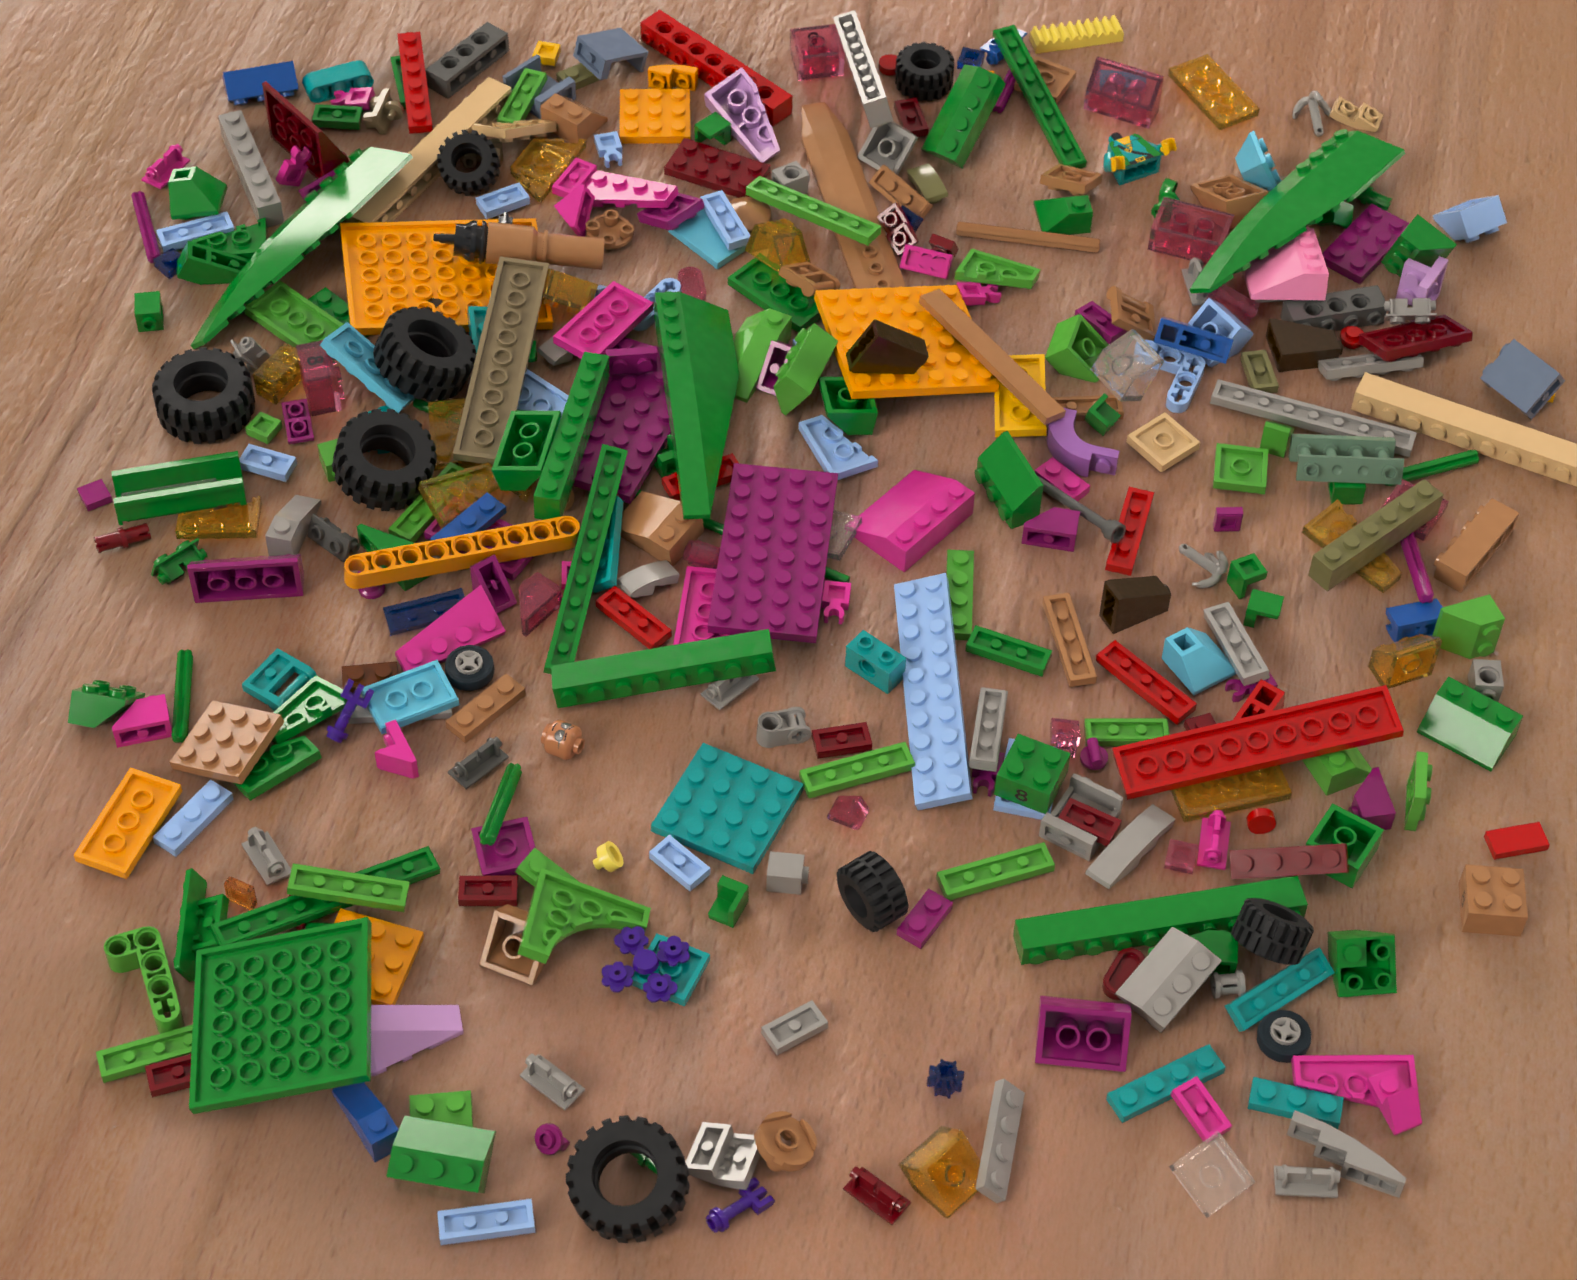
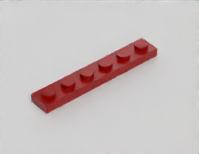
M398 33L409 134L431 132L433 126L421 33Z

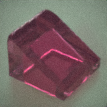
M838 796L827 818L851 829L859 830L869 813V807L861 796Z

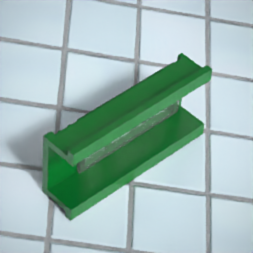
M238 451L111 471L116 498H113L119 525H123V521L130 522L216 508L220 505H234L240 502V506L247 505Z

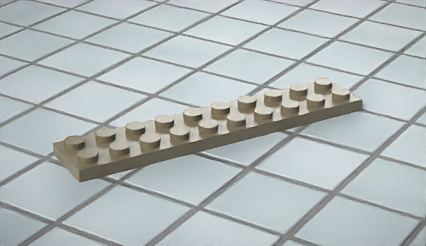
M499 257L453 451V460L488 465L494 464L511 411H518L549 273V263Z

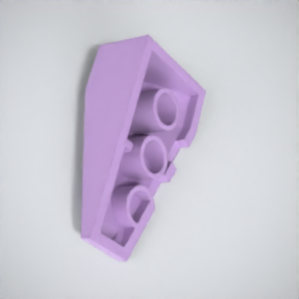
M742 67L704 94L705 106L711 113L716 112L731 123V135L757 161L765 163L780 152L757 85Z
M371 1005V1076L387 1071L386 1067L401 1060L404 1063L412 1059V1055L426 1048L433 1049L462 1035L463 1027L459 1005Z

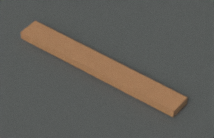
M940 289L920 296L919 303L1044 425L1064 417L1066 410Z

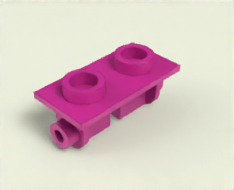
M171 145L169 150L163 154V159L159 158L152 166L147 168L146 175L141 180L162 189L168 183L173 169L184 168L190 162V159L182 156L183 149L180 145Z
M1214 810L1209 818H1202L1197 866L1221 870L1226 869L1231 822L1226 821V816L1221 810Z

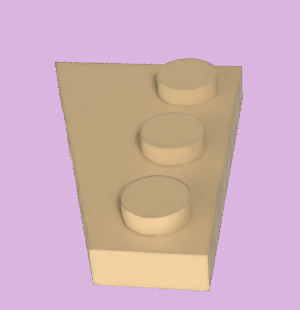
M542 119L514 121L513 123L493 122L492 126L472 124V130L477 131L479 135L483 133L489 137L499 138V142L505 143L513 142V138L528 140L530 135L546 137L547 133L557 131L556 122Z

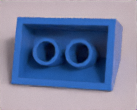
M293 61L223 72L222 75L228 102H234V106L247 104V99L257 98V102L265 101L262 83L265 81L283 97L294 96V91L299 89Z

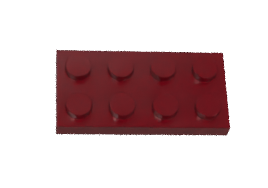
M684 138L665 165L664 174L715 191L723 190L724 194L740 198L749 197L746 195V187L758 176L768 177L771 165Z
M1444 314L1436 316L1428 324H1416L1414 321L1359 334V344L1382 358V360L1393 362L1397 358L1405 356L1415 357L1419 353L1427 351L1436 352L1440 348L1448 346H1461L1462 343L1472 341L1473 331Z

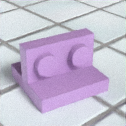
M1439 256L1433 266L1428 267L1408 258L1404 263L1395 299L1408 298V305L1412 306L1413 298H1431V300H1436L1440 294L1448 259Z

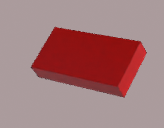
M1540 822L1489 830L1484 834L1485 841L1494 860L1546 851L1550 845Z

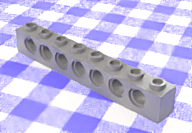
M853 10L835 16L833 19L870 128L885 126L887 123L892 122L893 118L857 14Z

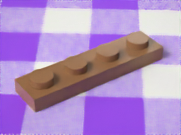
M1070 593L1043 596L1042 604L1069 687L1095 684L1097 675Z

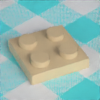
M1166 412L1127 435L1126 441L1161 473L1194 453L1200 447V441Z

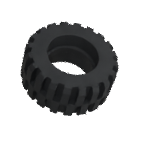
M409 307L408 309H400L389 316L375 343L373 355L376 366L380 369V374L387 378L389 384L394 388L398 387L401 389L400 392L406 395L411 394L414 396L413 398L419 400L424 398L427 401L434 402L437 399L439 401L450 399L462 390L474 367L476 349L470 335H466V330L461 325L458 326L452 318H447L438 311H430L429 308L423 307L418 309L417 307Z
M206 347L199 348L196 351H192V349L186 350L182 355L176 354L173 356L170 362L166 361L154 377L152 392L160 424L170 435L175 438L178 436L181 441L188 443L190 440L194 444H202V442L212 444L216 443V440L219 439L224 441L229 439L231 434L234 433L236 435L243 429L242 425L246 426L254 413L255 397L250 372L241 359L235 358V355L227 351L223 353L221 349L217 348L207 350ZM203 391L220 392L219 395L207 400L195 401L187 399Z
M373 409L371 413L365 411L359 413L357 418L352 417L347 421L346 426L342 427L339 433L332 463V470L335 473L334 478L339 486L342 485L341 490L347 496L351 495L354 502L359 505L364 503L367 505L366 508L373 510L375 507L381 508V511H390V508L400 510L404 509L406 504L410 506L430 484L437 462L435 442L431 440V434L428 430L422 429V424L416 419L413 421L409 419L410 416L403 412L402 415L397 414L395 410L387 409V412L381 411V409ZM371 450L389 451L400 457L406 467L398 470L380 469L369 463L363 456V453Z
M629 1115L619 1116V1121L613 1123L610 1118L601 1121L603 1127L598 1130L591 1127L586 1131L588 1135L586 1140L582 1141L579 1139L574 1146L576 1150L575 1156H569L567 1165L570 1171L566 1173L569 1198L585 1224L592 1231H597L603 1238L608 1240L616 1238L618 1243H628L629 1239H635L638 1243L646 1241L645 1236L653 1233L656 1237L663 1233L661 1228L664 1225L668 1224L671 1226L677 1220L675 1214L678 1210L683 1211L686 1204L684 1197L686 1194H689L690 1184L688 1182V1166L683 1153L674 1137L670 1133L667 1134L663 1126L656 1122L650 1124L647 1118L637 1116L636 1120H631ZM627 1153H638L647 1156L654 1163L657 1170V1181L651 1193L642 1201L629 1206H618L608 1202L603 1197L599 1187L600 1176L606 1165L614 1158Z

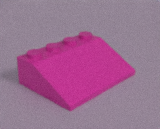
M913 470L845 527V531L905 572L973 514L975 493L955 479Z

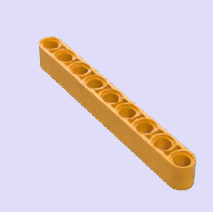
M561 516L349 556L344 563V582L349 588L362 589L469 569L470 566L495 554L498 562L501 563L565 551L576 546L580 524L572 516ZM542 536L545 537V539H539L537 537ZM511 541H517V542H519V543H518V544H514V543H511ZM485 546H491V547H493V548H492V549H488V548H485ZM458 551H466L467 553L462 554ZM405 561H414V563H406ZM384 565L388 568H379L378 566ZM358 570L361 573H353L351 571Z

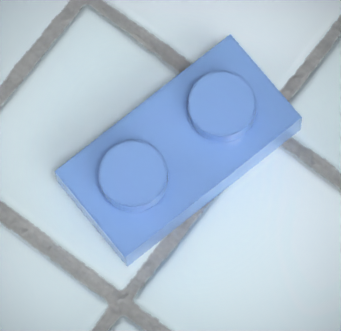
M520 182L476 197V205L486 219L530 204V197Z
M248 444L239 458L241 470L287 482L297 465V459L294 456Z
M668 835L649 851V858L690 892L711 874L709 866L671 835Z

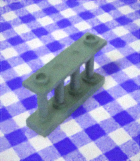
M1291 434L1288 458L1289 461L1297 462L1296 481L1397 485L1402 483L1404 458H1394L1396 444L1394 437Z

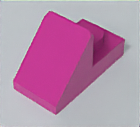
M396 719L385 723L387 735H384L383 739L386 747L375 752L377 768L412 779L419 777L417 760Z
M1395 1067L1367 1078L1366 1084L1394 1136L1420 1126L1423 1123L1414 1086L1405 1087Z

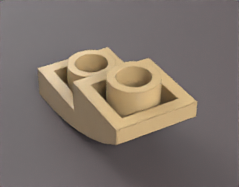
M1339 96L1334 102L1329 117L1356 129L1376 132L1383 114L1365 103L1358 108Z

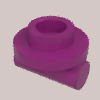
M1089 738L1087 740L1088 746L1084 747L1080 753V761L1088 769H1102L1108 762V753L1099 746L1097 738Z
M545 1123L536 1130V1146L546 1155L555 1154L559 1150L565 1151L570 1144L555 1124Z

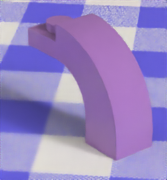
M1064 408L1066 412L1063 418L1048 423L1047 445L1049 451L1066 468L1077 475L1087 478L1089 470L1115 475L1120 451L1091 445L1081 440L1074 431L1077 410Z

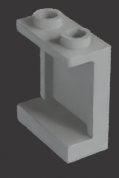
M1074 773L1070 778L1068 789L1052 813L1046 812L1042 818L1039 837L1090 861L1100 846V843H1097V837L1059 819L1060 813L1069 798H1073L1118 818L1121 814L1124 798L1114 790L1106 789L1089 778L1081 777Z

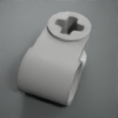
M791 707L784 710L762 713L757 721L756 741L758 744L765 748H773L788 744H800L807 741L811 737L812 732L806 726L805 710L801 707Z

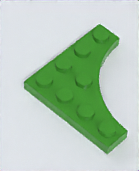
M541 868L517 954L546 964L553 948L564 938L579 931L596 928L622 930L624 927L632 929L636 926L646 930L651 908Z

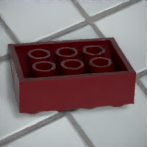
M268 82L262 83L271 138L290 155L291 149L294 146H298L301 151H303L304 147H307L312 152L310 159L305 162L309 173L318 179L334 170L343 162H346V164L349 162L346 153L341 151L316 125Z

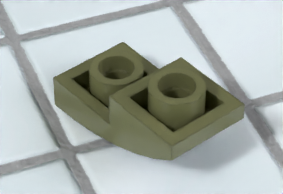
M929 163L907 170L908 179L917 187V192L931 204L948 197V192L942 180Z

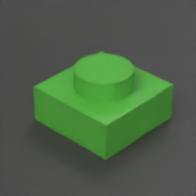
M260 411L246 426L245 430L246 435L269 444L283 427L281 420Z

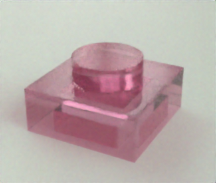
M1170 839L1164 868L1193 874L1198 845Z

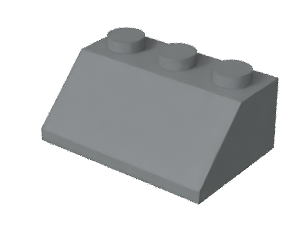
M1172 927L1118 989L1115 995L1124 1003L1130 1004L1131 1009L1158 1032L1162 1033L1222 960L1198 940Z

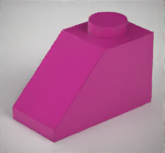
M165 694L136 699L112 726L117 748L172 737V726Z

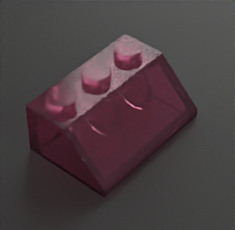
M1098 56L1086 88L1083 109L1149 129L1159 112L1164 76Z
M1164 197L1151 227L1148 250L1186 260L1199 258L1206 265L1229 235L1234 214Z

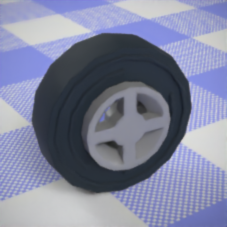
M475 645L458 647L448 655L445 663V673L453 687L463 691H474L485 687L492 680L495 670L491 654L486 649Z
M1288 1010L1272 1011L1263 1017L1258 1026L1257 1042L1260 1050L1268 1058L1277 1062L1289 1063L1293 1056L1306 1054L1311 1044V1030L1308 1023L1299 1014Z

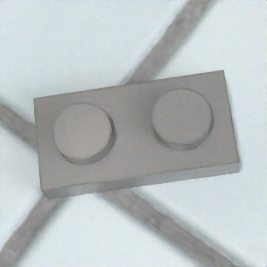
M813 1000L762 1026L761 1034L775 1054L779 1055L828 1029V1021Z

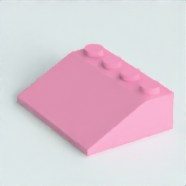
M1306 226L1307 230L1279 249L1274 247L1269 249V255L1262 260L1257 258L1250 262L1251 267L1243 271L1251 300L1326 299L1329 272L1314 228Z

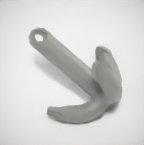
M1314 90L1310 92L1309 96L1303 97L1297 102L1293 109L1292 118L1296 119L1302 108L1308 104L1314 133L1320 137L1323 135L1324 130L1319 107L1327 116L1330 115L1331 108L1320 93Z
M1187 544L1179 546L1181 554L1212 573L1208 579L1192 582V586L1198 588L1212 587L1219 582L1222 574L1228 571L1229 563L1223 551H1217L1216 558L1213 553L1209 552L1203 556Z

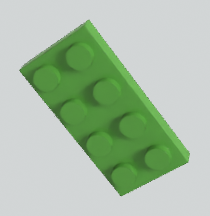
M282 281L269 288L258 299L247 304L244 310L248 317L307 358L325 355L326 351L320 344L324 338L344 325Z

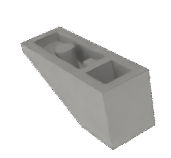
M295 495L274 516L265 535L269 556L297 555L309 530L312 514H317L321 505L320 499Z

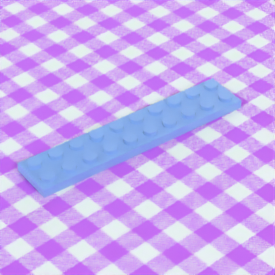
M946 573L894 584L900 654L906 657V668L902 675L909 747L915 762V766L911 767L915 806L917 810H923L971 800L973 796L970 769L968 768L969 760L948 577Z

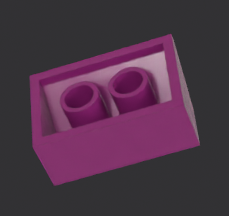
M1040 996L1035 1063L1126 1072L1132 1015L1130 1004Z

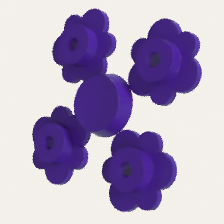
M636 926L632 929L624 927L621 933L615 936L614 943L617 947H620L622 954L631 953L634 955L633 967L629 965L624 966L620 961L615 962L613 965L604 966L602 968V984L606 987L610 986L611 991L619 993L623 991L624 987L632 986V977L635 970L639 974H650L648 982L643 984V991L647 993L648 1001L653 1003L659 1000L662 1002L669 1001L670 995L675 994L678 990L677 984L671 981L669 974L661 976L659 973L653 972L657 970L659 961L662 963L668 962V965L671 967L677 966L678 963H686L690 958L688 952L689 944L681 942L678 936H671L667 939V942L662 941L659 943V951L656 955L652 950L644 949V946L648 945L649 939L645 936V930L642 927Z

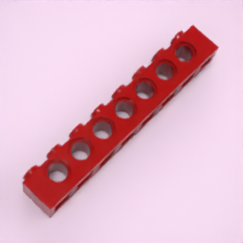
M658 10L640 22L641 40L645 44L671 59L677 65L698 68V78L712 88L742 67L757 85L761 101L764 104L772 127L792 114L793 95L662 10Z

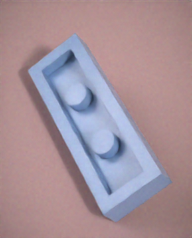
M723 190L700 196L705 205V213L728 250L751 244L750 234Z
M227 211L219 213V215H211L156 230L164 253L184 248L187 241L192 242L193 239L219 231L224 234L235 231Z
M210 779L153 836L154 843L177 857L233 800L232 792Z
M532 1199L437 1211L441 1245L535 1233Z

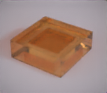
M230 876L224 882L226 896L229 898V901L248 910H253L258 904L253 886Z

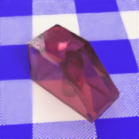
M539 572L525 579L519 587L521 628L524 636L527 637L556 611L562 601L561 587Z

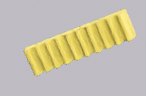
M1112 15L1110 20L1104 16L1099 21L1096 17L1091 23L1089 19H1086L1084 24L1077 20L1075 25L1069 21L1067 26H1064L1061 22L1057 28H1055L1054 24H1051L1049 29L1042 25L1040 30L1034 26L1032 31H1030L1029 40L1035 54L1122 42L1124 32L1118 19H1116L1115 15Z

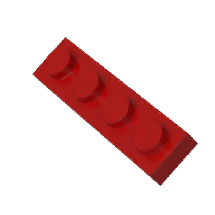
M1134 487L1128 488L1119 522L1125 525L1126 532L1119 542L1112 543L1106 562V571L1128 576L1132 575L1153 502L1154 492Z
M1116 640L1096 655L1097 663L1176 725L1196 710L1197 703Z

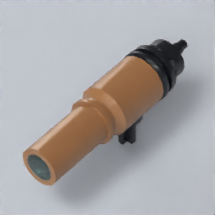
M504 212L503 216L498 217V223L489 222L488 227L486 221H482V226H477V221L472 220L467 224L456 223L455 235L441 233L434 234L433 241L454 244L453 256H462L469 262H474V258H479V264H482L485 259V264L498 265L499 257L502 256L549 263V265L602 270L605 242L603 238L548 233V230H544V233L537 232L534 226L513 224V217H508V212Z

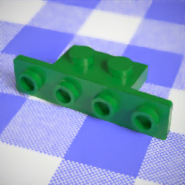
M193 868L186 870L185 882L183 883V899L180 908L176 955L174 957V969L189 982L195 981L196 950L218 946L211 932V925L227 919L229 898L224 894L205 898L207 881Z

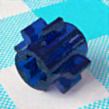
M941 1059L936 1067L933 1065L929 1066L930 1076L927 1077L926 1085L928 1087L933 1086L935 1090L934 1096H947L950 1099L955 1091H962L963 1084L961 1081L964 1080L965 1072L958 1071L956 1061L949 1062Z

